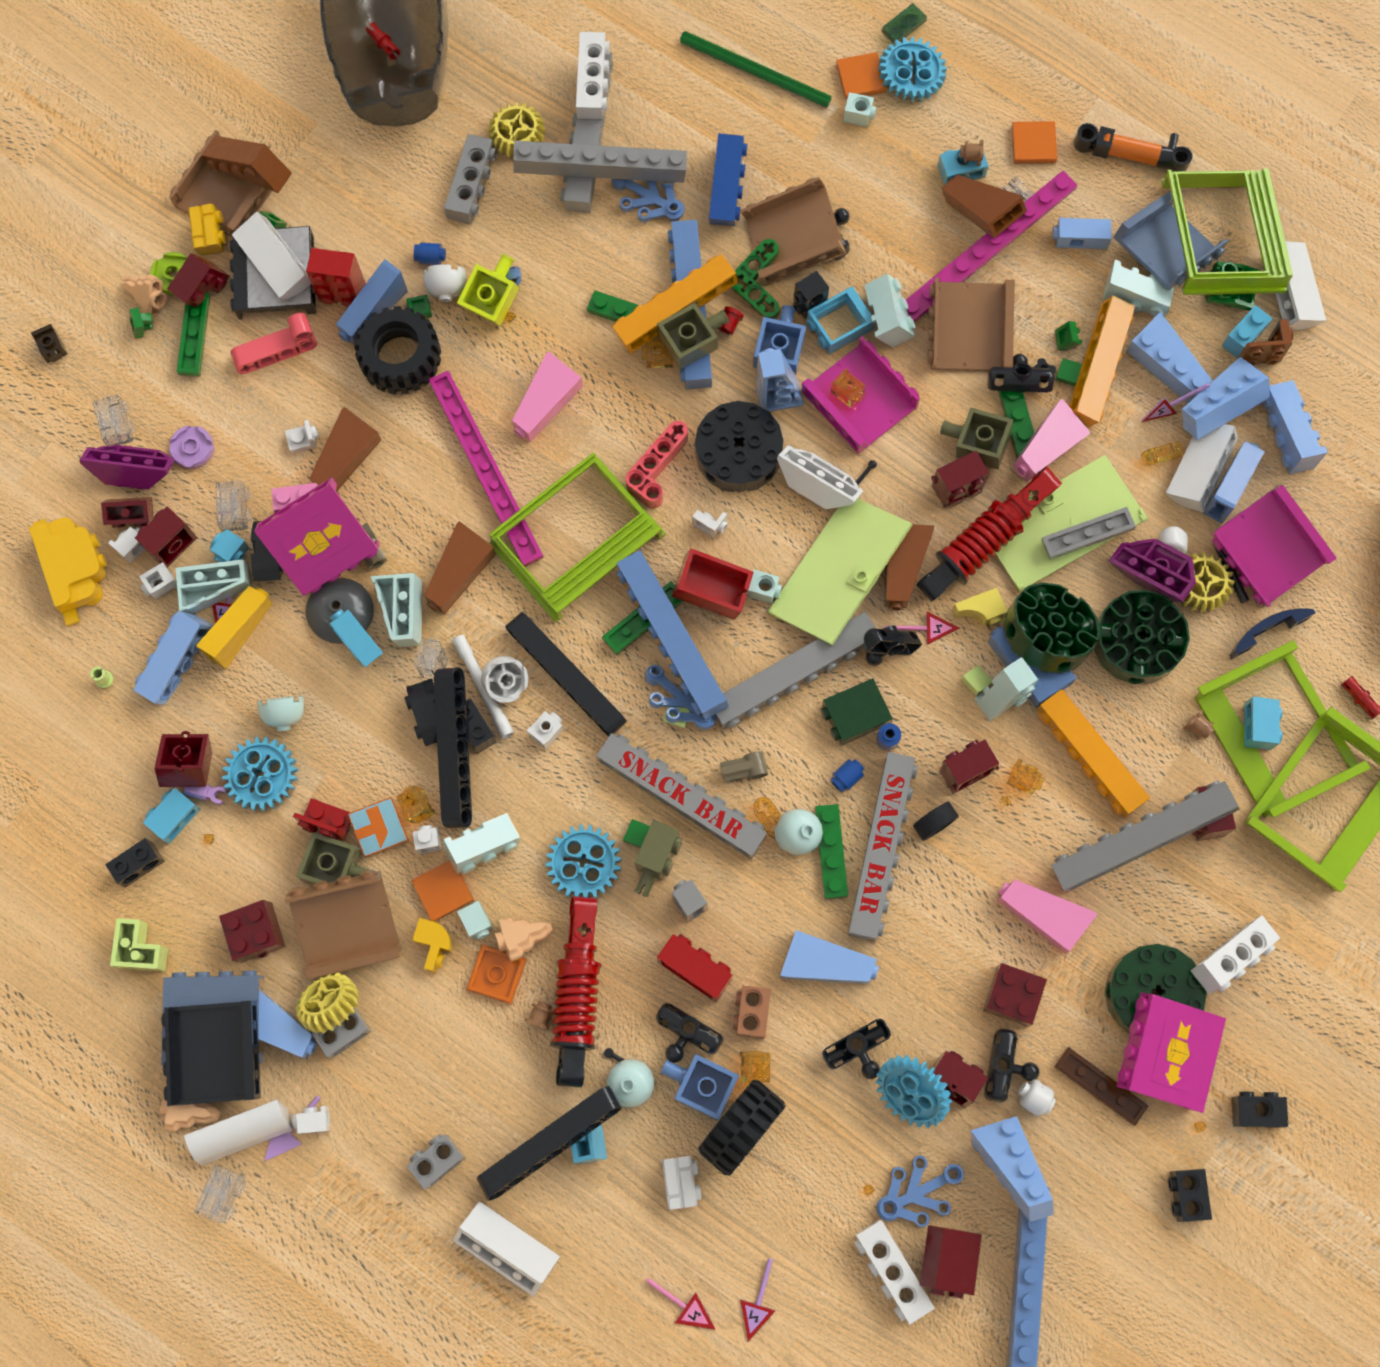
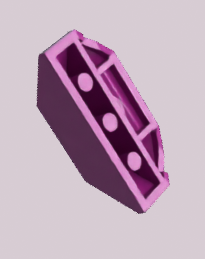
M109 445L98 448L87 447L79 461L83 467L105 485L149 490L168 474L174 463V458L169 457L168 454L161 450Z
M1157 539L1121 543L1109 559V563L1134 583L1147 590L1165 595L1172 602H1183L1196 585L1193 558Z

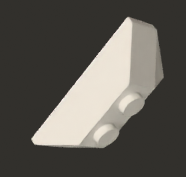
M788 445L777 457L788 487L824 509L853 505L863 493V490L858 487L850 475L811 452L794 449V447Z

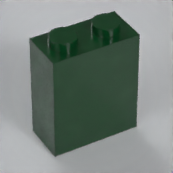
M873 678L824 699L822 708H820L825 721L829 720L832 725L830 729L832 737L835 741L839 740L841 746L877 731L884 724L892 723L893 720Z

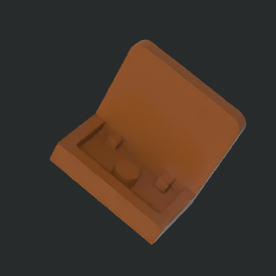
M1289 319L1279 320L1268 341L1247 343L1239 357L1246 360L1252 366L1260 363L1275 365L1281 362L1291 347L1294 336L1293 328L1289 325Z

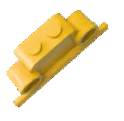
M63 517L47 523L46 519L34 522L33 526L29 527L54 606L63 614L66 626H72L80 622L76 608L84 605H95L103 596V590L98 582L102 581L106 576L105 566H107L104 555L99 553L100 541L96 534L91 535L86 528L80 527L70 518Z

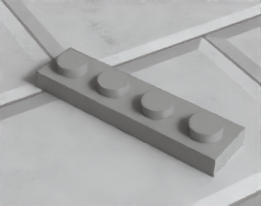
M1128 507L1044 536L1041 541L1049 559L1052 560L1135 530L1136 526Z

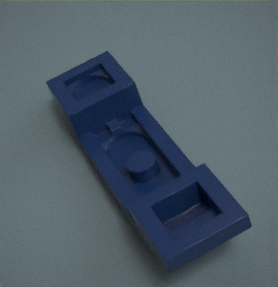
M1298 608L1282 611L1265 618L1253 626L1238 641L1229 655L1230 658L1234 659L1251 650L1257 644L1254 637L1283 622L1291 629L1309 620L1316 612L1314 609Z

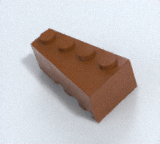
M214 136L201 155L207 161V166L212 170H218L276 193L280 192L292 174L265 144Z

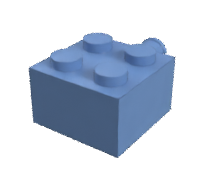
M790 305L782 306L780 320L763 317L754 353V368H757L758 353L769 348L774 350L781 349L796 376L805 339L806 326L792 323L796 310Z
M695 1054L690 1067L686 1069L666 1060L660 1073L680 1082V1088L674 1098L676 1101L719 1121L739 1078L738 1074Z

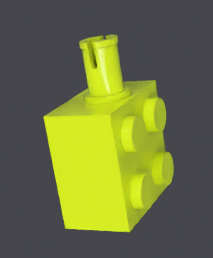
M501 254V258L494 271L476 264L457 304L463 309L501 327L520 289L513 281L506 278L514 259Z

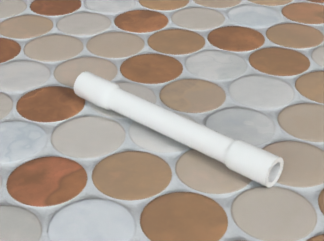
M465 636L455 637L452 642L478 688L501 738L506 739L512 736L514 731L507 717L503 714L498 702L491 698L482 686V671L473 656V651Z

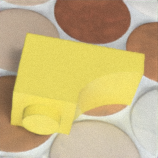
M997 588L955 603L952 609L956 618L963 616L973 617L980 620L983 626L988 624L995 626L1002 623L1007 613Z

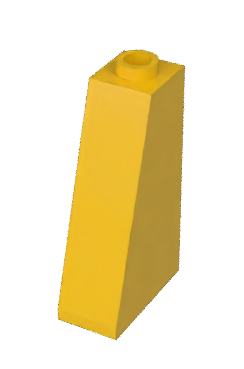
M248 586L199 641L196 647L208 659L227 669L273 604L268 598L269 594L259 587L254 589Z

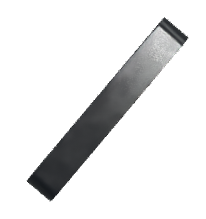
M521 611L505 626L511 636L608 737L611 733L617 732L627 722L610 701L524 612Z
M459 667L439 668L434 673L441 821L445 828H467L472 822L465 675Z
M605 1086L481 1173L477 1177V1181L487 1200L491 1201L500 1197L617 1114L622 1109V1106L612 1088Z

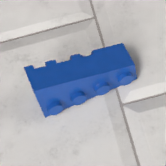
M718 133L709 224L735 227V221L740 220L741 207H737L738 199H742L743 186H740V180L745 176V165L742 163L743 156L747 157L748 143H744V136Z

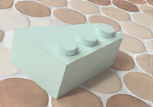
M1115 260L1106 279L1102 302L1114 295L1134 305V312H1146L1155 317L1161 312L1165 317L1171 306L1174 287L1168 290L1152 274L1146 277L1139 274V269L1132 267L1129 270L1120 266V261Z
M887 273L867 283L865 290L868 304L870 307H873L875 313L871 316L872 322H877L878 330L875 331V337L892 348L915 337L913 330L915 324L913 319L908 316L907 309L909 307L905 298L901 296L900 290H902L899 280Z
M243 559L175 568L179 611L197 613L251 586L250 568Z
M414 573L371 576L376 588L378 601L384 613L383 617L391 641L399 647L421 646L422 580Z
M1021 657L1004 668L991 681L994 686L991 688L985 687L984 693L978 695L974 700L989 721H992L1014 705L1018 708L1028 701L1027 698L1032 695L1031 692L1036 689L1034 686L1038 678Z
M506 813L482 823L481 827L470 831V829L463 831V836L453 841L450 837L445 838L444 851L456 873L463 872V874H467L476 868L475 865L494 860L497 857L496 854L502 851L508 853L517 848L520 836Z

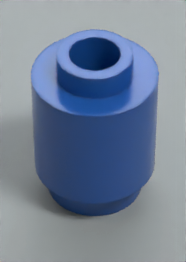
M420 242V244L414 245V261L425 265H441L442 261L446 259V249L442 248V244Z
M892 723L881 726L876 738L878 746L886 751L895 749L901 739V730ZM886 734L891 735L892 738H888Z
M848 759L832 774L833 777L830 781L841 793L845 790L849 791L864 776L862 772L864 767L856 759L853 761Z

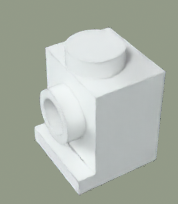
M137 526L134 529L129 527L121 532L115 542L112 540L108 542L130 564L145 550L135 539L140 530Z
M163 562L139 576L143 582L140 585L147 597L151 595L155 600L170 590L177 589V581Z
M544 711L537 721L527 729V733L546 750L564 730L563 725L560 724L562 719L554 712L548 714ZM545 723L550 724L548 730L542 729Z
M431 825L419 827L418 831L413 832L415 850L419 855L442 851L438 827L432 828Z
M321 1106V1112H318V1107L303 1108V1113L293 1114V1128L297 1129V1134L330 1131L329 1106Z

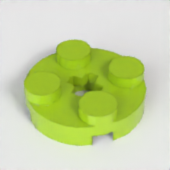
M168 252L163 254L164 257L153 262L150 274L163 281V292L165 294L174 295L167 289L174 279L168 273H172L173 270H176V273H178L187 257L178 252Z

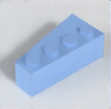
M1239 357L1209 384V388L1201 391L1182 408L1183 429L1198 440L1269 399V377Z
M1294 380L1270 385V398L1262 402L1264 408H1267L1269 414L1268 422L1270 427L1274 429L1275 443L1281 450L1284 468H1287L1288 474L1314 469L1328 452L1325 446L1320 447L1318 443L1320 435L1317 430L1313 431L1311 428L1312 418L1309 412L1303 411L1304 401Z
M178 611L171 617L169 621L170 626L166 633L159 638L158 647L155 652L147 659V666L144 672L136 679V686L133 689L135 692L155 704H166L182 681L180 674L185 673L193 665L192 657L199 651L196 645L214 626L196 614Z
M1017 1116L970 1130L973 1148L976 1152L980 1153L985 1164L996 1174L998 1181L1003 1187L1005 1186L1011 1194V1198L1029 1222L1054 1215L1052 1196Z

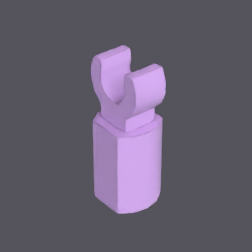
M206 785V787L184 788V795L206 801L211 799L217 805L224 804L222 800L216 798L217 794L220 792L227 793V790L220 786L212 788L211 785Z

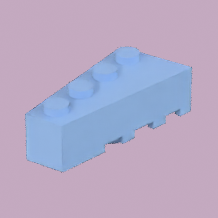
M1161 312L1132 340L1127 350L1130 356L1180 397L1207 383L1213 382ZM1197 393V394L1191 396L1190 398H1188V399H1186V400H1184V401H1186L1187 403H1189V402H1190L1192 399H1194L1199 393Z
M769 348L758 353L756 391L760 407L771 412L804 406L799 381L781 349L774 350Z

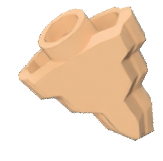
M151 274L147 276L142 275L139 278L136 276L124 277L122 285L126 291L134 296L135 301L142 307L145 313H151L152 318H155L167 301V296L163 292V281Z
M511 918L498 920L500 932L495 933L499 952L506 951L512 962L522 958L523 953L532 950L534 943L545 940L553 933L551 923L547 922L527 923L524 920L513 921Z
M163 1097L160 1106V1114L165 1115L164 1130L178 1131L181 1127L191 1128L195 1123L208 1124L219 1121L221 1114L210 1103L167 1106V1101Z

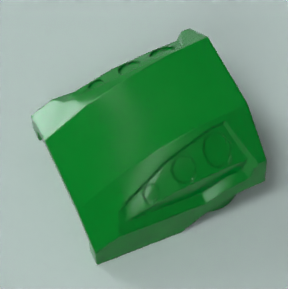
M1217 261L1210 272L1261 270L1244 264ZM1255 294L1205 295L1207 303L1213 302L1245 311H1250L1255 306Z

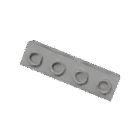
M471 134L467 135L444 207L447 219L471 224L473 217H477L479 211L478 201L479 198L484 196L485 179L488 180L490 177L491 161H495L497 153L492 139Z

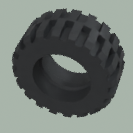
M394 306L392 310L386 307L379 314L374 312L370 315L371 319L369 321L365 319L361 324L363 329H358L356 334L357 340L354 341L356 359L368 382L371 385H376L377 389L383 392L387 389L389 394H396L397 391H401L402 394H408V390L414 389V391L420 389L421 384L427 385L429 377L436 375L438 371L436 366H439L441 363V347L432 323L429 319H425L422 313L416 312L415 314L414 309L406 307L405 310H402L401 306ZM406 337L418 343L414 355L405 362L390 364L379 359L381 348L394 338Z
M753 1080L698 1147L699 1153L721 1173L731 1176L785 1109L784 1101L761 1081Z

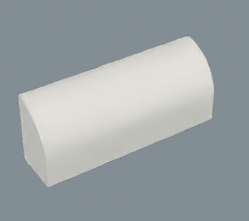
M255 212L232 234L280 299L295 297L311 285L305 267L265 216Z
M1285 241L1293 276L1286 286V293H1275L1282 320L1289 319V325L1293 330L1312 328L1324 323L1326 317L1307 247L1303 242Z
M1224 424L1198 440L1192 437L1166 492L1172 501L1185 508L1204 512L1238 439L1235 426Z
M278 1100L184 1135L191 1156L196 1163L202 1166L293 1131V1126L287 1107Z
M480 1201L459 1227L453 1239V1242L533 1297L560 1257Z

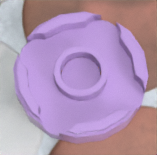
M185 426L177 430L170 439L169 453L174 458L175 463L183 468H199L205 465L213 455L214 442L209 433L201 427Z

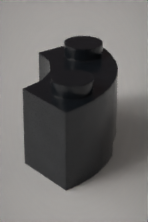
M254 521L251 531V542L254 553L251 554L253 581L281 580L284 570L254 532L257 524L261 521Z
M431 678L406 687L408 696L404 697L408 710H413L417 726H414L418 740L423 739L425 746L437 743L434 682Z

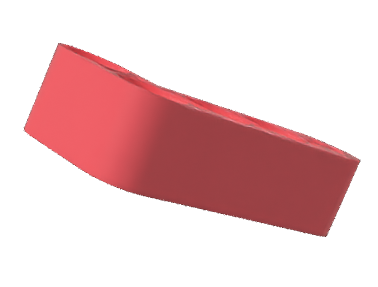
M293 314L287 319L288 328L234 347L230 354L239 374L250 373L314 349L317 346V340L306 314Z
M672 422L626 475L627 490L649 508H658L663 503L662 487L654 480L687 443L688 428L684 422ZM662 447L669 448V451L666 453H662L659 451V449ZM648 463L655 464V467L653 469H647L645 468V465ZM638 479L641 483L639 485H632L631 481ZM655 492L658 494V497L652 499L648 497V494Z

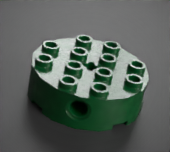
M1042 582L1027 586L1015 598L1007 610L1003 622L1006 639L1015 654L1022 657L1027 664L1045 673L1061 674L1075 670L1095 648L1100 635L1098 619L1090 605L1083 598L1080 597L1078 599L1073 594L1067 592L1068 588L1059 584Z
M1150 590L1128 591L1113 599L1099 616L1100 635L1095 644L1094 651L1102 666L1117 679L1132 684L1154 683L1168 676L1186 654L1190 636L1183 613H1180L1179 609L1165 595Z
M1161 944L1139 946L1121 957L1109 972L1105 987L1108 1011L1118 1025L1129 1035V1028L1134 1019L1135 1005L1140 992L1152 994L1151 990L1156 989L1160 997L1203 1011L1207 992L1191 972L1196 967L1194 961L1177 948Z

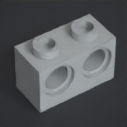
M692 879L688 882L683 880L673 887L675 889L672 892L673 901L687 922L708 910L706 900Z
M356 1007L353 1008L355 1013L348 1016V1019L351 1017L356 1019V1026L351 1030H347L345 1025L347 1020H344L341 1023V1027L336 1026L333 1030L336 1034V1039L333 1043L328 1044L325 1040L327 1033L331 1031L329 1029L324 1034L322 1032L312 1033L327 1058L333 1059L372 1032Z
M437 1135L428 1143L430 1147L426 1151L422 1152L419 1150L409 1159L411 1163L407 1165V1168L424 1190L432 1187L466 1158L449 1135ZM443 1145H447L451 1151L447 1159H442L439 1156V1149ZM424 1161H428L431 1164V1171L427 1175H423L420 1172V1165Z

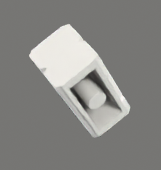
M691 1156L662 1160L668 1210L698 1206L697 1201L702 1200L700 1185L695 1186L694 1176L698 1175L697 1161H692Z

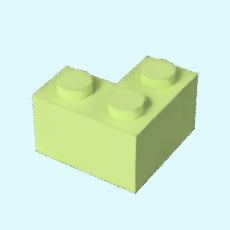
M116 918L110 966L117 969L165 972L168 948L162 945L145 944L148 923L137 919Z

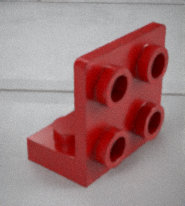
M313 798L310 799L304 816L298 813L293 815V818L298 821L297 825L301 826L303 830L310 833L319 831L320 834L335 840L345 841L351 827L348 816L350 812Z

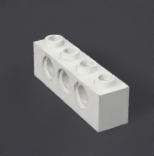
M580 32L576 95L577 119H603V111H607V98H604V92H608V79H605V73H609V60H606V55L610 54V41H606L605 32Z
M1261 915L1194 967L1191 972L1208 994L1215 990L1221 993L1231 985L1230 979L1237 980L1246 973L1244 969L1246 966L1251 968L1261 960L1259 955L1263 954V956H1266L1276 948L1273 944L1280 937Z
M877 1220L855 1234L857 1241L854 1242L861 1255L866 1253L870 1260L867 1266L874 1277L879 1275L884 1284L880 1287L888 1300L893 1298L897 1305L894 1311L901 1322L906 1320L910 1325L935 1309L882 1220ZM878 1243L883 1244L885 1247V1254L881 1258H876L872 1252L874 1245ZM894 1265L898 1268L899 1274L896 1279L889 1280L886 1277V1269ZM903 1288H909L912 1292V1297L908 1302H902L899 1298V1293Z

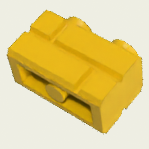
M214 204L189 207L193 249L201 256L223 252L226 236L224 231L221 230V223L224 222L221 210H218Z

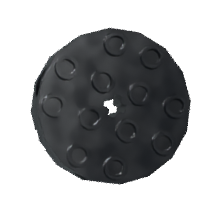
M734 401L719 405L706 414L697 428L695 454L699 470L709 483L723 491L749 492L758 490L772 480L780 467L777 457L783 451L784 440L779 423L769 411L755 403Z

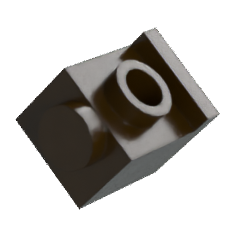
M52 324L31 332L42 357L47 363L58 361L62 356L67 355L61 338Z

